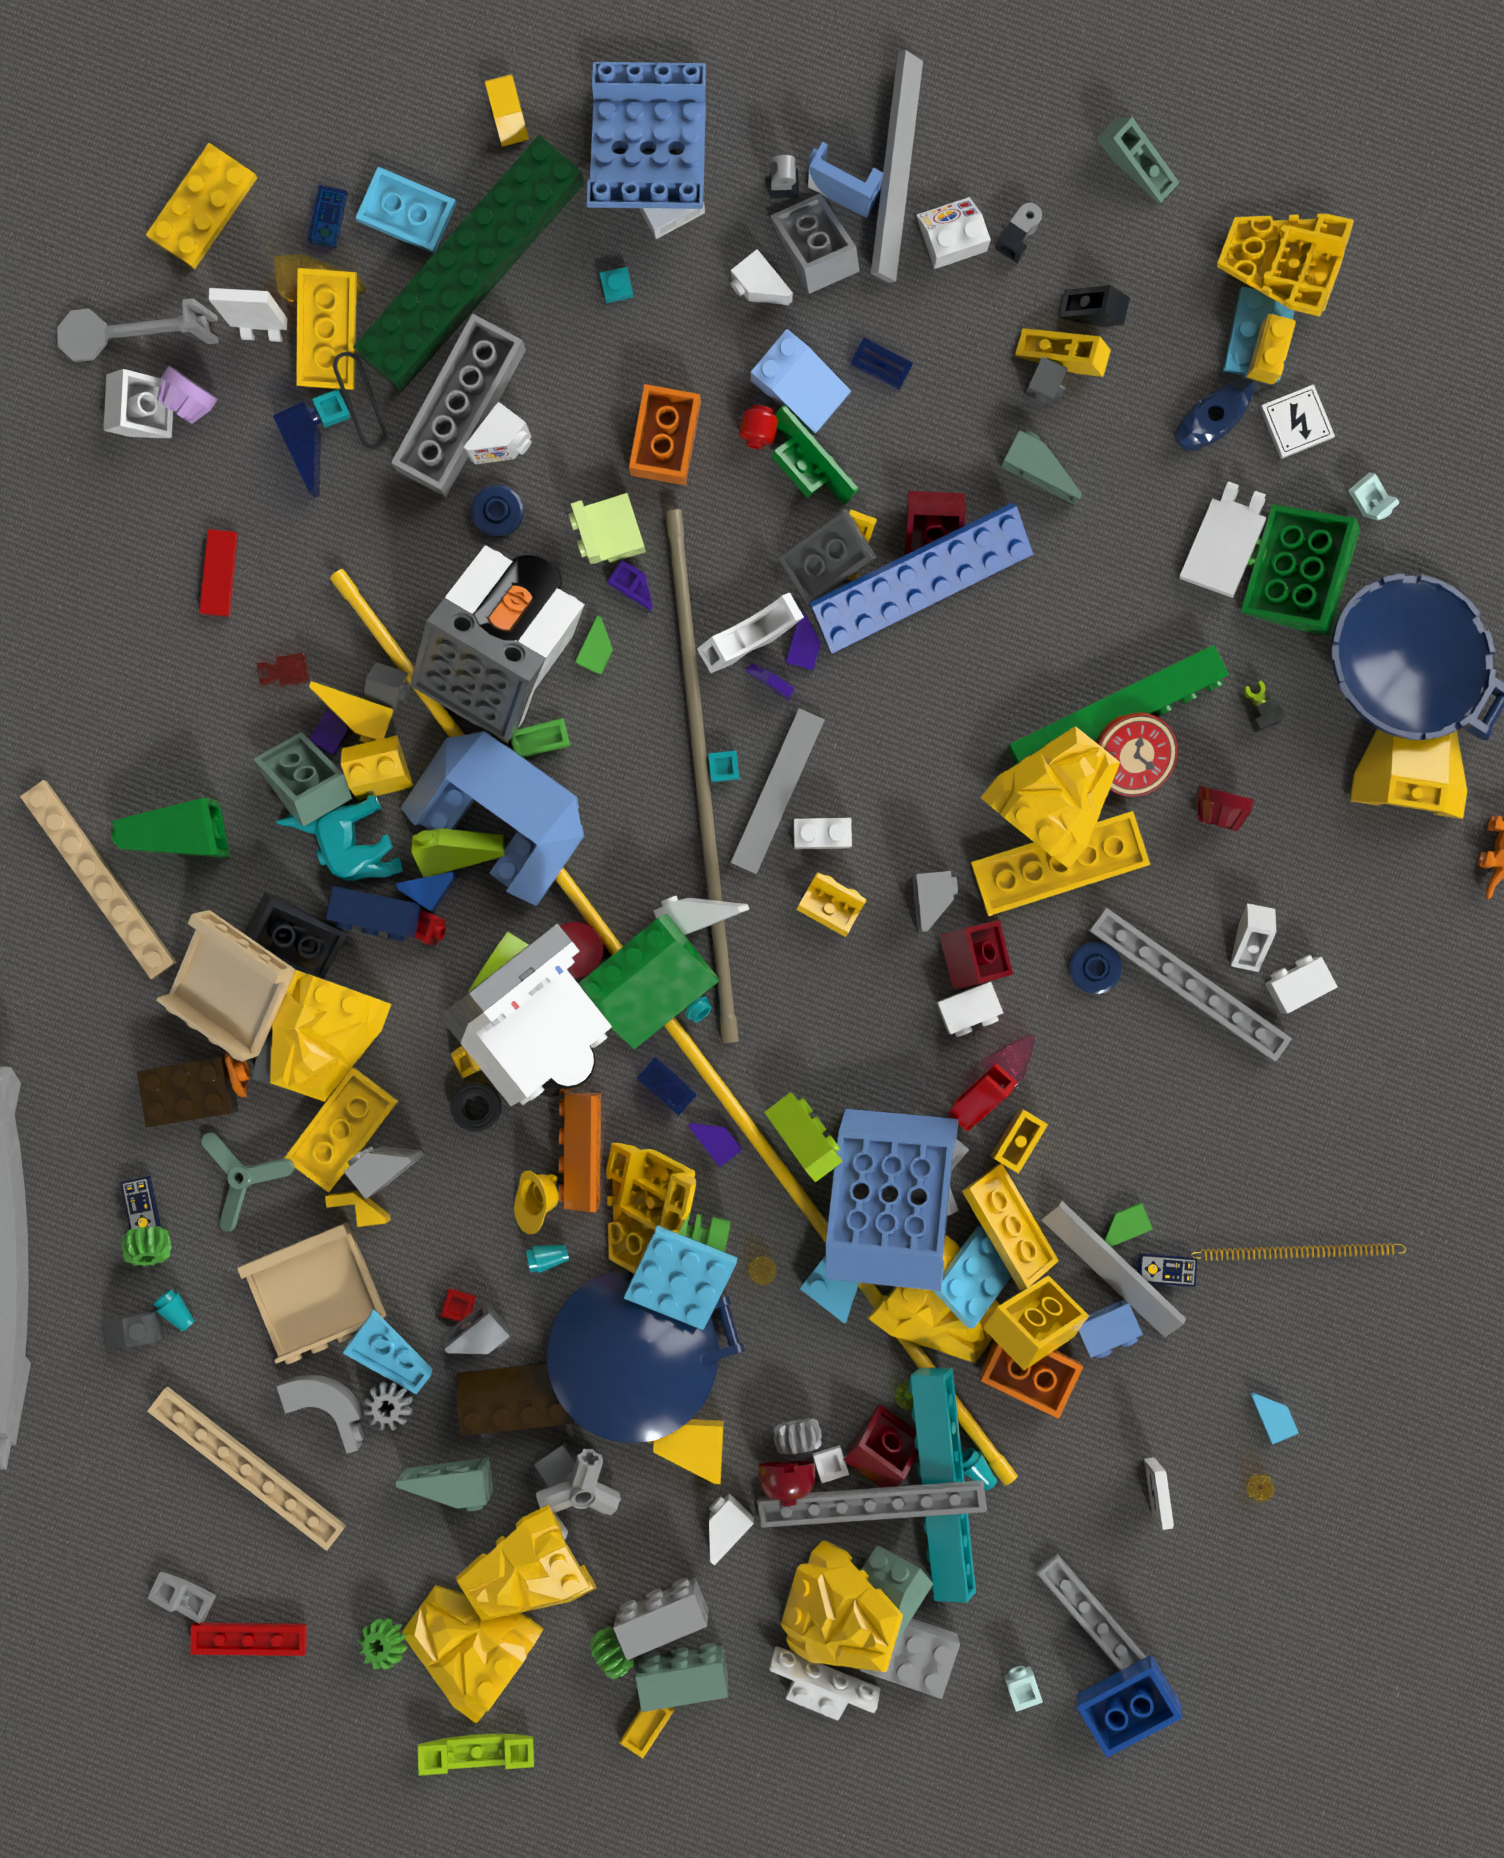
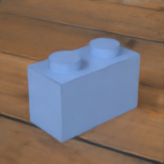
M1125 1299L1089 1314V1317L1077 1332L1086 1353L1090 1358L1095 1356L1096 1359L1109 1355L1114 1347L1119 1345L1127 1347L1138 1341L1137 1337L1143 1335L1130 1304Z

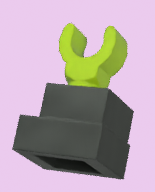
M1261 680L1256 684L1259 689L1258 694H1253L1249 686H1246L1243 690L1246 698L1252 700L1256 706L1252 710L1256 719L1251 722L1255 733L1278 724L1286 718L1277 698L1266 702L1264 694L1266 688Z

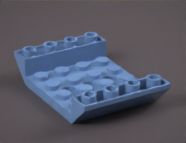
M593 62L592 90L594 102L587 207L702 209L704 201L706 63ZM617 148L627 150L626 153L620 155L613 152ZM650 148L655 150V152L651 155H645L642 153V150ZM673 149L683 151L680 155H672L669 152Z
M845 1109L838 1133L837 1144L840 1150L836 1152L843 1162L834 1168L827 1229L826 1279L942 1291L944 1272L943 1250L953 1149L956 1148L958 1119ZM860 1184L869 1187V1195L862 1200L854 1197V1189ZM888 1187H894L898 1191V1197L893 1202H886L882 1198L883 1191ZM916 1190H923L927 1194V1199L922 1205H915L911 1202V1195Z

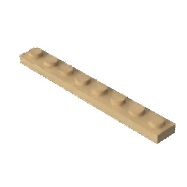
M42 780L21 795V799L150 979L157 978L177 963L48 782Z
M169 1387L162 1391L147 1412L326 1551L346 1527L338 1518Z

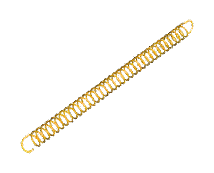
M1378 1243L1377 1246L1375 1245V1247H1376V1255L1378 1256V1249H1377V1248H1378V1245H1380V1246H1381V1255L1383 1256V1255H1384L1383 1245H1381L1380 1243ZM1389 1243L1392 1246V1255H1394V1245H1401L1405 1248V1246L1402 1244L1392 1245L1391 1243ZM1341 1244L1340 1247L1338 1245L1332 1246L1333 1256L1335 1257V1247L1337 1246L1339 1257H1341L1340 1248L1343 1245ZM1346 1244L1345 1247L1343 1246V1248H1344V1256L1346 1257V1250H1345V1249H1346V1246H1348V1247H1349V1256L1351 1257V1255H1352V1254H1351V1246H1349L1348 1244ZM1357 1244L1360 1248V1256H1362V1245L1360 1247V1245ZM1370 1244L1364 1245L1365 1255H1368L1367 1246L1369 1245L1371 1256H1373L1372 1246ZM1389 1244L1386 1245V1247H1387V1249H1386L1387 1255H1389V1249H1388ZM1310 1245L1308 1246V1248H1307L1306 1246H1303L1302 1248L1300 1247V1249H1301V1257L1303 1258V1248H1304V1247L1306 1248V1251H1307V1254H1306V1255H1307V1258H1309V1254H1308V1249H1309V1247H1311L1312 1257H1313V1258H1314V1252H1313L1314 1247L1317 1248V1257H1318V1258H1319V1247L1322 1248V1250H1323L1322 1254H1323V1257H1325V1253H1324V1248H1325V1246L1322 1247L1321 1245H1319L1318 1248H1317L1316 1245H1314L1313 1248H1312ZM1325 1245L1328 1249V1257H1330V1246L1328 1248V1246ZM1356 1245V1246H1354V1249H1355V1251H1354V1253H1355V1256H1357V1251H1356V1247H1357V1245ZM1278 1246L1276 1247V1249H1275L1274 1247H1271L1270 1249L1268 1248V1250H1269V1258L1271 1259V1249H1272V1248L1274 1249V1252H1275V1259L1277 1258V1256H1276V1250H1277V1248H1279L1280 1258H1281V1259H1282V1253H1281L1282 1248H1284V1250H1285V1258H1286V1259H1287V1248L1290 1249L1291 1258H1293V1255H1292V1249H1293V1247L1290 1248L1289 1246H1287L1286 1249H1285L1284 1246H1282L1281 1249H1280ZM1293 1246L1296 1250V1258H1298V1247L1296 1249V1247ZM1245 1247L1244 1250H1242V1248H1239L1238 1251H1237V1249H1236V1252H1237V1260H1239V1250H1240V1249H1241L1242 1254H1243V1260H1244V1251H1245V1249H1246L1247 1252H1248V1260H1250V1255H1249L1250 1249H1252V1251H1253V1259L1255 1260V1249L1258 1250L1259 1259H1260V1258H1261V1257H1260V1250H1261V1248L1258 1249L1257 1247H1255L1254 1250H1253V1248L1250 1247L1249 1250H1248V1249ZM1261 1247V1248L1263 1249V1252H1264V1259H1266V1254H1265L1266 1248H1265V1250H1264V1248ZM1213 1248L1212 1251H1210V1249H1207L1206 1252H1205L1204 1249H1202V1250L1204 1251V1253H1205V1261H1207V1251H1208V1250H1209V1252H1210L1211 1261H1212V1252H1213V1250L1215 1251V1254H1216V1261L1218 1260V1257H1217L1218 1250H1220V1252H1221V1260H1222V1261H1223V1250L1226 1251L1227 1261H1228V1251H1229V1249L1226 1250L1225 1248H1223L1222 1251H1221V1249L1218 1248L1217 1251H1216V1250ZM1233 1249V1251L1231 1250L1232 1260H1234V1256H1233L1234 1249Z

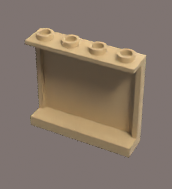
M208 910L191 914L188 924L196 929L170 993L157 997L156 1001L166 1007L168 1012L177 1015L187 1022L190 1028L198 1030L208 1037L211 1043L219 1045L229 1052L232 1058L244 1061L259 1056L296 970L212 911Z
M349 1222L340 1224L237 1268L241 1279L246 1277L278 1355L275 1359L276 1364L284 1360L286 1365L302 1358L301 1353L310 1349L313 1354L329 1347L327 1342L338 1339L340 1343L352 1338L354 1331L359 1329L373 1309L382 1318L387 1316Z

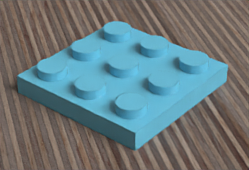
M656 1226L628 1285L624 1299L704 1330L736 1266L737 1257Z

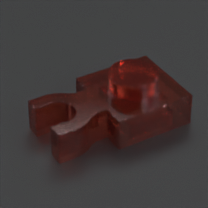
M305 653L276 657L277 664L274 665L266 662L257 663L259 670H269L267 678L259 679L262 686L270 685L277 679H279L281 686L310 682Z

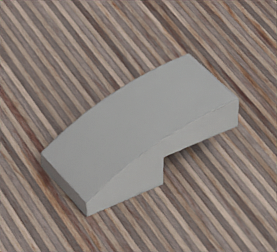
M160 1572L147 1599L169 1612L177 1610L200 1624L205 1621L216 1595L189 1581Z

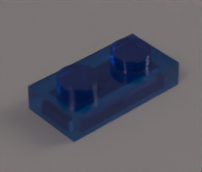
M657 1057L637 1077L642 1084L678 1116L698 1095Z

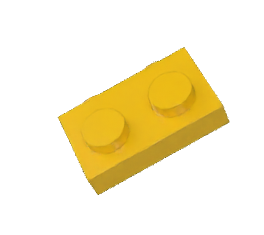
M817 872L796 910L846 937L866 899L856 890L848 889L837 883L832 877Z

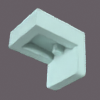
M1369 472L1348 490L1363 517L1380 520L1386 518L1392 513V509L1399 504L1396 497L1388 496L1375 473Z
M1018 1666L1012 1668L1009 1674L1003 1675L1016 1712L1043 1703L1030 1666L1026 1668Z

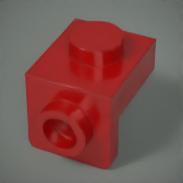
M421 909L415 938L423 941L425 944L437 946V943L443 939L446 933L445 923L447 919Z

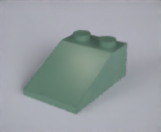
M302 732L253 759L255 765L285 807L302 826L315 821L317 818L352 799L344 774Z
M489 1457L405 1468L396 1480V1488L457 1509L466 1508V1511H477L482 1509L483 1505H487L493 1493Z
M877 1545L861 1570L868 1574L869 1578L867 1580L875 1589H881L903 1614L896 1639L897 1642L933 1583L919 1567Z

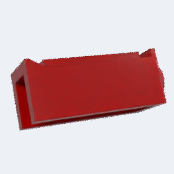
M995 1063L957 1098L947 1114L953 1119H958V1124L969 1132L973 1126L1009 1096L1017 1081Z

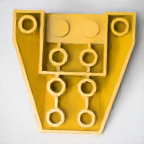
M1377 729L1354 772L1350 801L1376 806L1389 804L1433 811V815L1463 819L1467 786L1457 731L1436 739L1410 740L1392 736Z

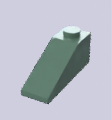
M1133 117L1115 118L1096 138L1112 161L1157 203H1161L1179 184L1177 178Z
M1019 430L1001 468L1076 505L1082 493L1046 444L1041 442L1040 437L1030 431H1025L1024 433Z

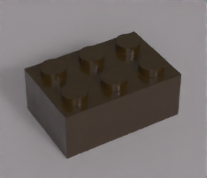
M225 1057L137 1071L146 1128L239 1112L236 1092L233 1090Z

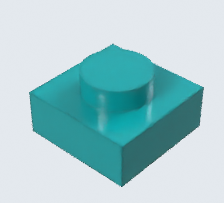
M627 267L600 272L606 303L634 298Z
M338 389L312 399L313 406L324 428L350 419V413Z
M736 751L708 754L712 783L740 780Z

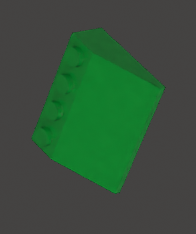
M1272 504L1241 613L1299 631L1330 636L1360 532L1356 518ZM1265 549H1267L1266 557L1263 560Z
M666 913L652 922L578 983V985L612 1026L611 1029L633 1049H636L719 982L720 979Z

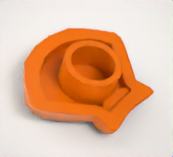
M226 1051L225 1063L232 1088L238 1096L248 1097L247 1080L251 1078L247 1061L236 1060Z

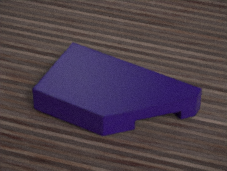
M621 559L606 583L651 612L653 606L645 573Z
M802 613L804 618L797 622L786 664L813 671L821 642L806 615Z
M751 663L746 670L749 675L789 701L794 694V687L774 673L763 670L754 663Z
M328 708L309 740L336 755L349 733V728Z
M690 1123L688 1125L719 1167L742 1151V1148L726 1127Z

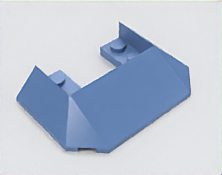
M486 731L446 738L401 806V809L414 825L422 824L430 831L438 828L454 830L474 800L479 802L517 830V833L505 849V856L499 858L489 874L509 887L506 892L537 906L584 838L583 826L580 823L577 796Z

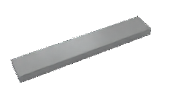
M800 708L798 709L731 864L757 875L825 719Z
M1063 1201L1043 1216L1042 1221L1162 1336H1168L1184 1324L1186 1318Z
M1057 1552L1035 1570L1038 1576L1120 1671L1146 1658L1144 1653Z

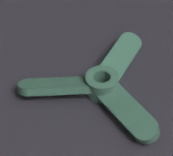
M207 1133L202 1137L203 1147L228 1175L230 1187L220 1219V1228L225 1232L233 1231L237 1224L247 1187L254 1183L289 1176L294 1171V1164L291 1160L284 1158L253 1166L242 1165L216 1134ZM240 1173L243 1175V1181L239 1179Z

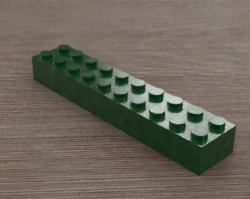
M538 135L356 342L353 348L357 355L402 393L584 185L582 171L542 136Z

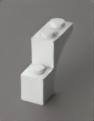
M788 593L743 622L712 636L698 647L697 650L710 673L734 664L748 652L773 642L804 617L793 597Z

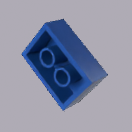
M1152 1655L1077 1694L1076 1708L1107 1758L1182 1719V1704Z

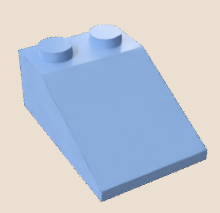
M788 329L785 330L751 371V382L779 406L785 405L795 414L798 421L814 435L851 393V390L832 370Z

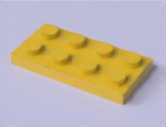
M208 143L146 233V236L193 269H196L257 180L256 174Z
M298 268L297 386L341 389L334 372L333 362L341 352L355 354L353 346L356 344L357 272ZM343 356L338 361V371L345 389L354 390L355 360L350 356Z
M353 1067L284 1158L291 1160L296 1169L330 1193L345 1174L344 1171L350 1167L347 1162L364 1149L399 1101Z
M1002 1163L991 1168L962 1191L1019 1290L1030 1287L1059 1262Z

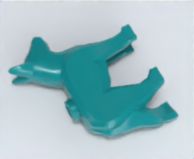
M374 794L367 796V799L359 804L350 806L340 805L305 826H302L290 812L289 817L276 821L279 825L294 827L301 831L315 834L320 849H317L316 852L321 865L327 864L332 874L345 881L369 877L385 878L404 872L399 857L386 863L380 860L387 852L394 848L388 834L383 835L380 842L375 845L355 846V822L382 810L379 798Z

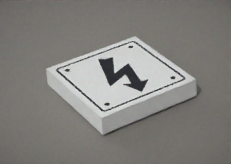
M1314 385L1263 404L1260 407L1280 459L1335 437Z
M1154 1457L1146 1458L1144 1463L1152 1516L1163 1530L1173 1529L1174 1524L1166 1471Z

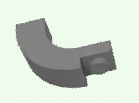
M301 1375L284 1380L276 1386L285 1414L305 1407L323 1409L337 1423L346 1453L357 1451L363 1444L362 1440H364V1432L359 1423L356 1424V1420H359L364 1415V1410L356 1396L345 1385L326 1376Z

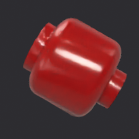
M752 405L751 409H747L743 413L739 436L746 441L747 447L761 450L763 445L773 443L778 418L773 414L771 408Z

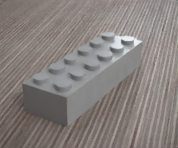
M472 313L391 462L396 471L447 497L468 458V454L464 449L465 444L498 403L526 351L523 340Z

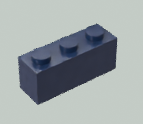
M333 886L326 919L336 921L335 927L352 930L353 925L362 927L361 933L378 936L379 931L387 932L388 939L404 942L405 936L415 938L422 905Z

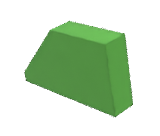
M597 615L575 663L602 675L613 652V648L602 618Z
M1140 1202L1114 1213L1107 1234L1103 1239L1110 1247L1153 1230L1143 1204Z

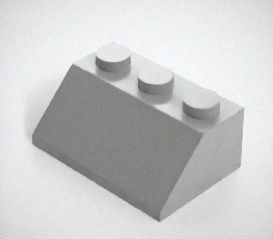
M371 1146L353 1156L347 1162L350 1167L344 1173L364 1198L367 1199L381 1191L425 1154L422 1150L386 1146L373 1149Z

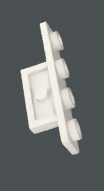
M779 1646L774 1648L769 1670L793 1680L787 1691L786 1700L835 1720L840 1719L848 1703L875 1713L880 1695L879 1687L823 1664L811 1663L796 1653Z

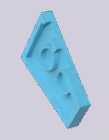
M825 1255L800 1289L845 1324L859 1283L826 1279Z
M374 1309L347 1343L343 1354L415 1394L419 1392L430 1378L433 1370Z

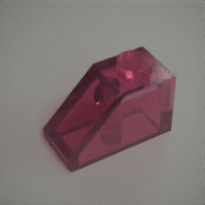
M1028 1034L981 1059L980 1062L986 1072L995 1063L1002 1067L1017 1081L1013 1088L1014 1090L1020 1086L1018 1081L1025 1077L1036 1039L1033 1034Z

